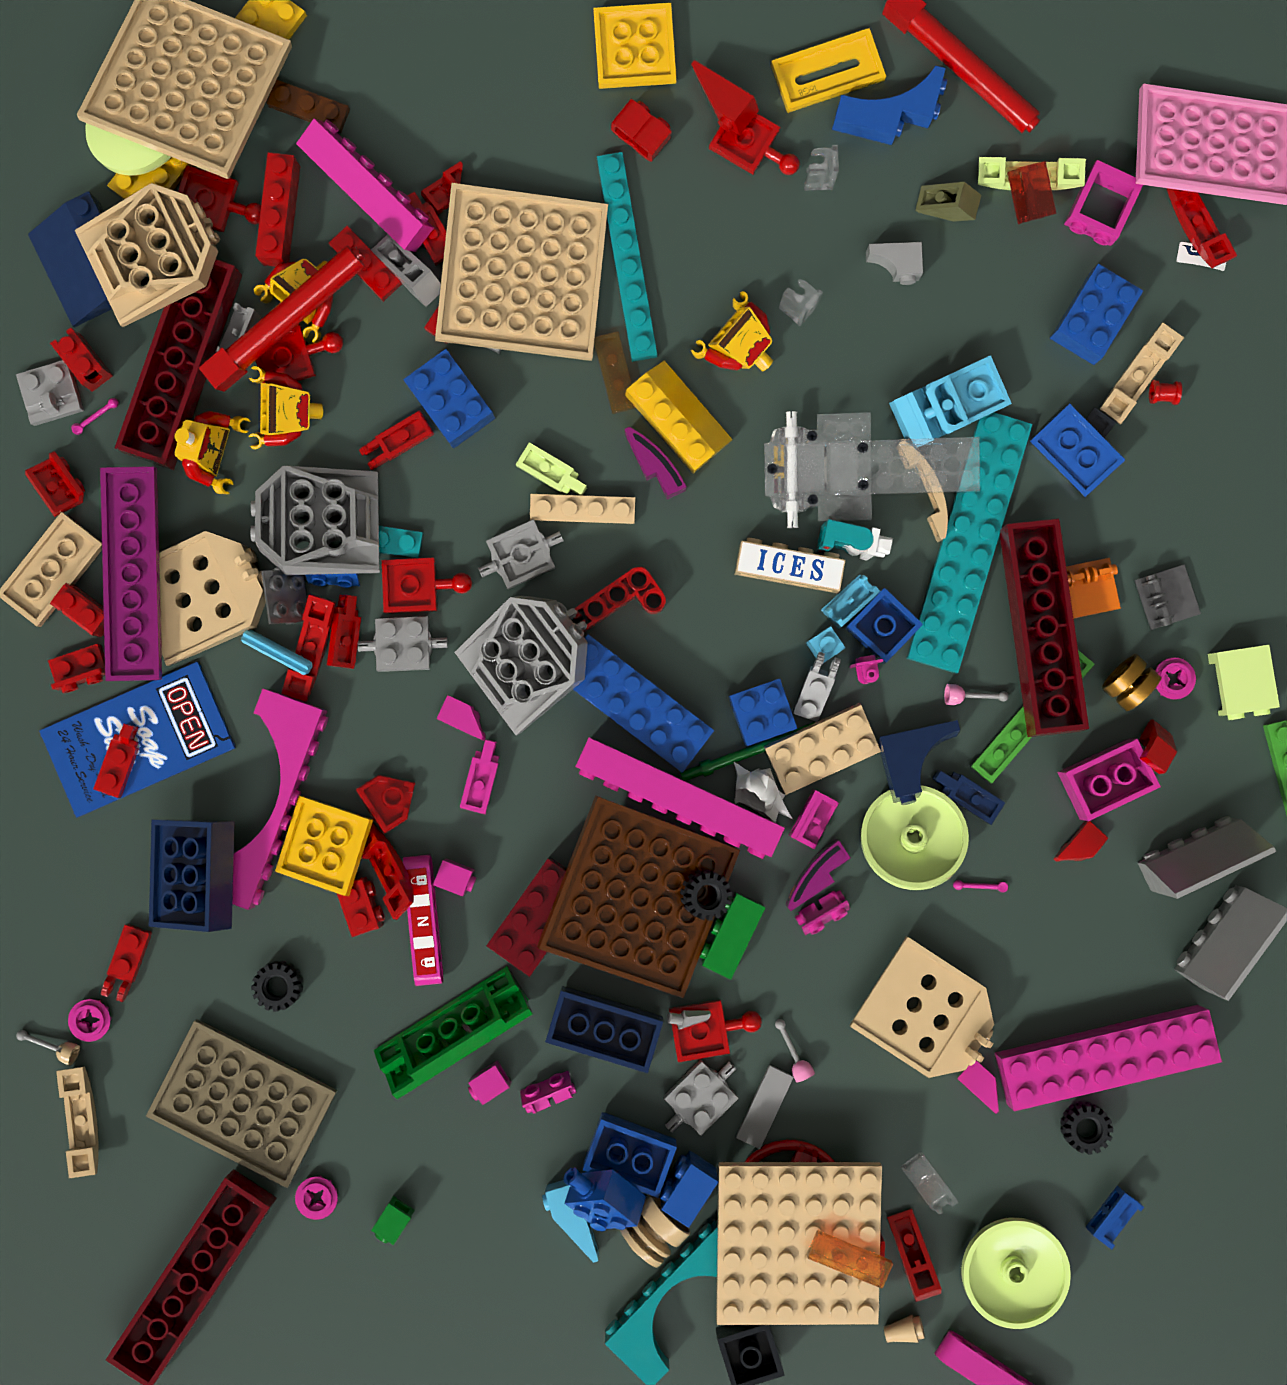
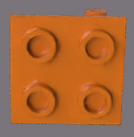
M1110 558L1066 567L1073 618L1121 609L1114 575L1118 573L1116 564L1111 565Z

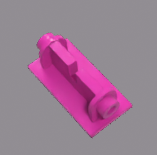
M875 655L855 659V664L849 666L850 668L856 667L857 678L860 683L868 684L875 682L879 678L878 663L883 662V659L876 660Z
M840 890L837 892L832 891L818 900L823 907L820 911L814 903L798 911L799 915L795 916L800 926L805 923L801 927L805 936L809 933L813 935L824 929V924L831 920L838 921L848 914L847 911L850 910V906L847 900L842 903L845 897Z
M569 1070L554 1074L549 1079L537 1084H531L520 1091L522 1107H525L527 1113L533 1112V1114L550 1107L551 1103L548 1099L550 1097H553L557 1104L573 1098V1094L577 1093L575 1085L571 1083Z

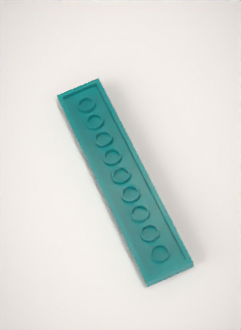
M994 412L978 419L949 514L946 538L941 541L918 620L923 625L914 633L906 659L956 674L959 672L1033 424Z

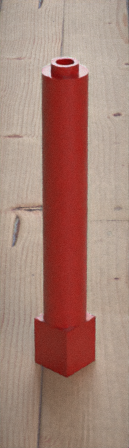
M923 0L886 1L882 14L904 34L907 32L912 34L1019 132L1023 134L1027 130L1030 133L1040 122L1038 118L1040 112L925 9L927 4Z
M348 245L344 247L227 349L222 347L202 364L199 369L212 386L217 390L225 392L248 372L246 369L365 268L363 264L365 257L355 246L352 249Z

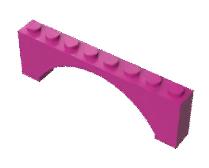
M262 689L254 714L261 717L274 740L279 757L281 781L276 806L270 819L250 843L234 853L232 904L247 910L254 908L255 905H259L263 899L264 890L261 889L264 881H268L273 872L272 859L281 850L283 841L280 840L283 830L287 831L292 819L289 813L292 805L296 806L298 797L301 795V791L298 790L301 781H305L310 771V766H307L311 756H315L319 747V742L316 740L319 732H323L328 723V717H326L327 710L269 689Z

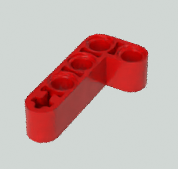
M635 567L577 606L575 610L578 613L574 620L577 621L582 618L579 612L584 610L586 617L591 621L583 631L585 633L634 598H637L644 610L650 614L660 613L664 609L666 598L651 574L643 567ZM637 573L643 574L647 579L646 583L641 587L635 586L631 581L632 577ZM620 588L624 591L625 596L621 601L616 602L610 598V593L613 589ZM650 595H657L661 599V605L657 608H650L646 603L647 598ZM593 603L601 604L603 606L602 614L599 616L590 615L588 612L589 606Z

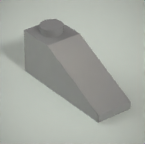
M388 234L371 249L408 291L425 307L440 294L441 283L432 271L410 251L404 250Z

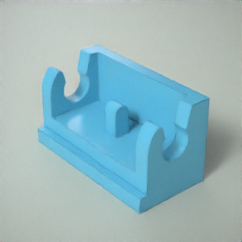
M858 575L821 609L838 629L881 592L876 586H872L867 581L868 578L865 575Z

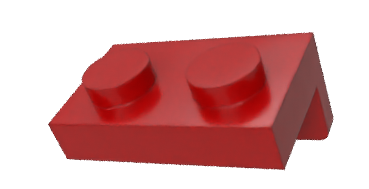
M55 451L49 453L48 460L25 470L26 477L54 517L58 516L61 512L64 513L82 504L85 492L81 481L78 478L74 479L70 474V467L64 457L59 458Z

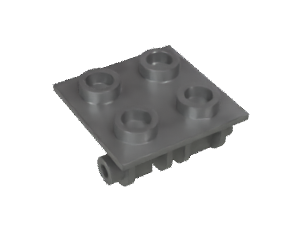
M1185 564L1134 580L1150 630L1201 614Z
M281 570L261 571L269 624L304 622L302 617L307 602L304 576L285 575Z

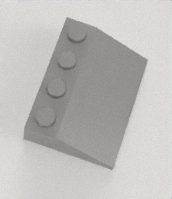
M1225 816L1214 822L1215 826L1209 829L1203 827L1191 833L1192 837L1184 841L1181 838L1168 843V848L1161 852L1154 850L1145 854L1144 860L1137 863L1151 891L1178 899L1275 853L1276 850L1273 845L1242 819Z
M1237 885L1225 893L1223 897L1224 902L1218 909L1211 912L1207 925L1203 930L1198 931L1192 939L1193 944L1188 951H1184L1178 957L1177 966L1174 969L1198 988L1227 1001L1230 1000L1287 922L1286 907L1250 889Z

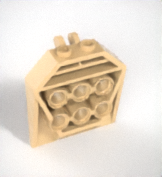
M151 183L75 230L120 326L125 327L206 287L218 254L216 244L219 243L220 238L217 233H214L212 229L213 223L210 218H205L206 214L200 203H194L188 195ZM155 215V220L151 224H147L148 218ZM126 229L125 236L118 238L120 231ZM163 239H167L166 245L162 248H158L159 242ZM138 253L137 259L134 262H129L131 255ZM178 263L177 270L169 272L171 265ZM149 276L148 284L141 286V281Z
M204 531L159 553L161 650L166 666H171L242 635L246 630L257 628L266 600L262 573L258 571L255 564L258 562V559L251 547L248 548L239 542ZM207 558L208 566L205 570L201 571L199 569V562L201 559ZM178 571L180 575L179 581L172 584L170 580L171 575ZM218 581L220 585L217 593L212 594L210 592V585ZM189 594L191 603L188 607L184 608L181 603L182 598ZM228 604L231 608V613L228 617L223 618L221 609ZM200 618L202 627L195 632L193 622Z
M907 936L849 1025L928 1078L964 1071L968 1065L972 1066L976 1060L982 1062L984 1057L978 1052L981 1045L991 1048L994 1044L990 1041L993 1034L994 1021L986 987ZM927 974H931L933 977L932 984L928 987H923L921 985L922 978ZM953 992H958L959 1000L955 1004H949V995ZM911 997H918V1006L914 1009H908L907 1001ZM939 1014H943L945 1022L941 1026H934V1018ZM896 1020H904L902 1030L894 1031L892 1029V1025ZM924 1037H930V1045L927 1048H920V1040Z

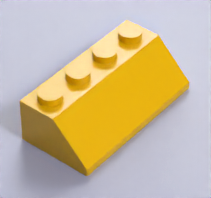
M665 360L647 371L626 389L625 396L693 474L733 440Z

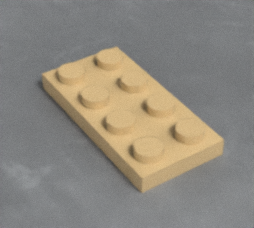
M61 512L0 588V598L35 626L41 627L56 609L50 604L51 600L65 583L76 584L102 551V542L67 514Z
M860 703L763 746L785 795L881 752Z

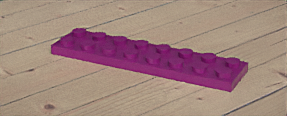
M100 468L105 681L162 680L157 468Z

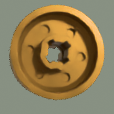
M1133 654L1123 661L1107 677L1102 685V689L1112 698L1118 696L1116 702L1126 711L1132 710L1144 701L1158 686L1162 678L1153 668L1145 669L1147 663L1138 654Z

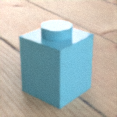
M831 626L806 642L815 658L819 652L825 653L824 662L845 649V646Z

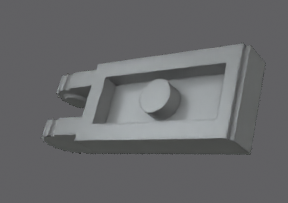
M822 652L818 653L814 665L810 667L793 710V714L818 722L841 661V659L834 657L829 672L822 670L820 667L825 659V653Z

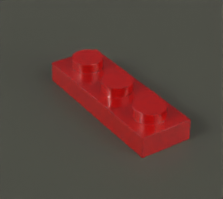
M348 226L329 242L330 247L337 254L347 245L351 249L354 246L357 247L365 257L363 261L365 268L357 275L383 302L402 285L401 281Z

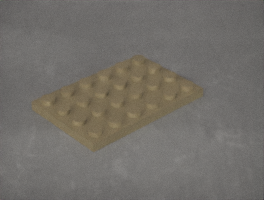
M196 1019L146 1117L288 1188L338 1090Z

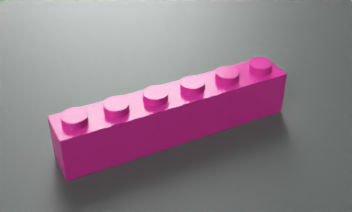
M314 118L296 144L404 250L416 252L434 229L428 222L429 217L419 208L415 209L409 204L411 199L402 191H396L391 186L393 184L391 179L381 172L378 173L373 168L375 164L364 155L360 156L355 151L356 145L349 139L342 138L337 133L339 129L328 120L323 122Z

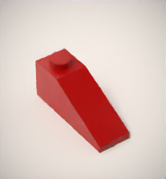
M694 60L691 65L718 118V124L727 132L732 130L741 135L759 112L754 96Z
M910 1209L887 1217L915 1301L918 1302L941 1294L942 1288L913 1210Z

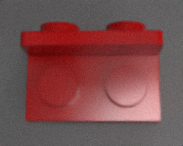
M95 644L48 660L55 683L51 684L52 690H62V693L79 689V684L85 682L88 685L103 681V676H105V655L101 644Z
M366 876L354 880L349 896L337 893L352 937L383 926L382 921L385 920L383 910L380 905H376L373 897L376 896L374 884L372 881H368Z

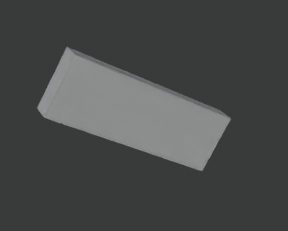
M768 1065L738 1129L737 1139L758 1149L761 1148L794 1078L793 1075L775 1066Z

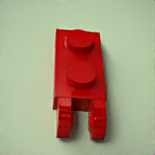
M417 411L375 436L376 439L364 445L359 451L364 456L381 446L384 453L368 462V466L372 470L383 465L388 460L391 461L433 436L434 433L421 411Z
M130 924L124 925L106 974L108 976L104 981L101 995L109 996L117 978L123 980V983L119 988L116 999L120 1002L126 999L131 984L135 982L152 932Z

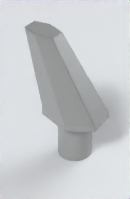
M684 1010L680 1014L669 1013L667 1022L677 1024L678 1029H683L707 1021L711 1016V1012Z

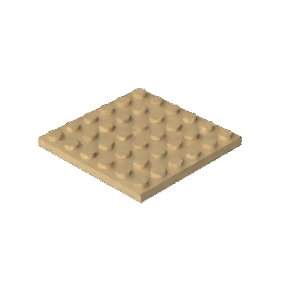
M134 0L77 116L82 122L229 179L292 48L291 41L190 0Z
M452 183L435 341L592 361L608 204Z
M719 1162L717 1325L878 1324L881 1163Z

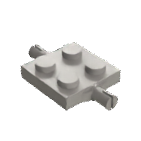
M531 520L487 540L492 562L478 567L479 572L483 578L497 571L502 576L507 589H511L555 569V565L550 557L549 547L563 542L562 536L558 531L545 538L539 532L535 521Z
M428 616L375 619L376 633L374 640L358 641L359 652L374 651L376 655V671L430 670L432 648H448L447 637L432 638L429 631Z
M700 1059L663 1096L664 1100L674 1108L676 1113L665 1126L673 1133L684 1122L691 1125L702 1135L739 1099L726 1082V1079L737 1070L735 1066L728 1061L717 1072L709 1068Z

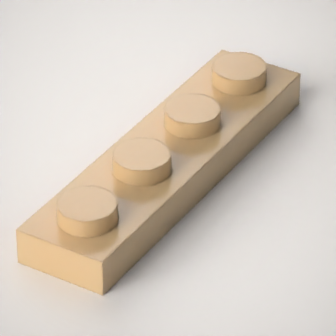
M530 494V520L634 524L635 497Z

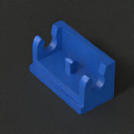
M1117 1185L1087 1224L1086 1228L1094 1237L1112 1250L1115 1247L1113 1241L1137 1210L1142 1211L1144 1207Z

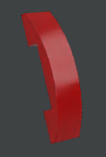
M1167 188L1177 218L1188 239L1202 259L1211 268H1214L1235 258L1237 254L1226 233H1219L1199 193Z
M312 594L308 595L302 617L304 622L295 653L311 661L313 666L311 671L305 675L289 668L281 694L305 702L308 701L327 646L335 609L334 601Z
M372 823L361 858L370 860L387 893L382 899L392 918L397 920L414 902L411 880L393 846Z

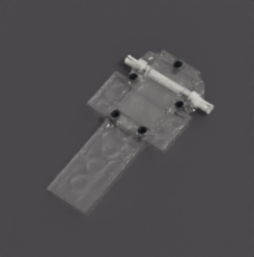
M789 411L786 412V427L774 430L770 442L764 443L765 496L771 498L775 509L782 513H787V528H792V522L793 528H798V513L814 507H818L819 522L827 521L828 519L834 521L872 520V495L980 491L979 437L871 440V412L817 414V429L808 430L804 427H797V412L792 411L791 418V412Z

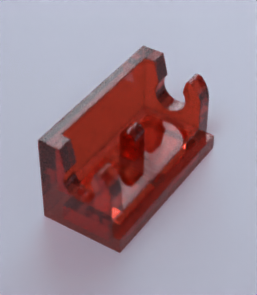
M1046 161L1007 172L1018 224L1056 214Z

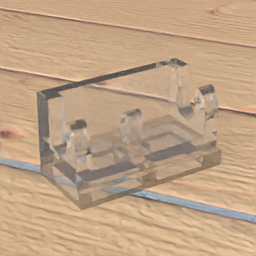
M832 145V148H816L811 152L812 156L821 155L824 160L821 164H810L807 168L806 173L808 175L804 182V191L833 189L839 172L838 145Z
M798 280V284L804 288L805 293L800 295L787 288L779 305V309L799 326L817 308L823 294L820 289L817 291L804 280Z
M922 1151L901 1166L904 1173L932 1211L935 1210L937 1214H942V1208L946 1204L953 1207L958 1203L953 1193Z

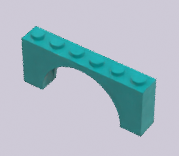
M717 1220L711 1225L709 1223L704 1225L698 1233L699 1237L692 1244L689 1242L682 1248L679 1253L680 1257L674 1263L670 1261L662 1269V1276L656 1282H649L642 1291L643 1295L637 1301L632 1300L624 1309L625 1314L618 1321L614 1319L605 1329V1345L646 1385H655L669 1371V1359L660 1349L653 1331V1318L660 1300L668 1290L683 1280L697 1276L717 1277Z

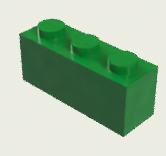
M736 891L733 897L729 896L728 898L732 902L731 905L726 904L725 908L728 910L722 920L717 919L711 930V933L714 934L711 943H705L699 956L703 958L702 966L728 979H732L766 908L763 904Z

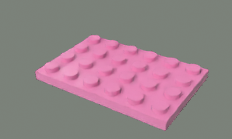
M1143 84L1139 89L1136 184L1287 205V104Z

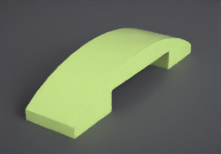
M979 157L978 185L1018 191H1050L1083 187L1085 185L1086 159L1059 158L1057 162L1006 161V157Z

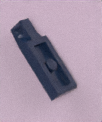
M937 770L932 778L944 786L941 790L942 793L990 825L993 824L1005 805L1004 801L961 774L953 772L951 776H948L944 772Z

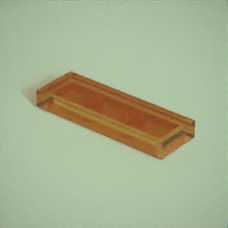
M619 332L595 337L594 345L612 414L636 409L635 405L625 396L626 389L632 383Z
M818 1230L806 1254L807 1258L881 1289H883L893 1266L890 1259Z

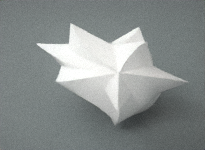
M734 762L737 774L735 804L738 802L743 803L776 823L778 813L792 819L783 802L785 794L778 790L770 768L763 770L758 768L750 772Z

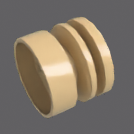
M648 1195L645 1199L638 1226L626 1227L624 1230H620V1232L638 1256L651 1266L658 1268L664 1262L663 1257L667 1258L671 1255V1250L667 1243L678 1247L691 1232L688 1227L661 1210L660 1195L659 1198Z

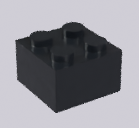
M722 1325L716 1327L717 1341L731 1385H757L785 1376L770 1325Z

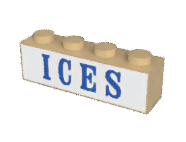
M747 538V541H741L734 575L838 593L841 588L845 560L839 559L840 555L836 553L824 552V556L813 554L814 550L799 547L798 551L789 550L786 544L773 543L772 546L762 545V540Z

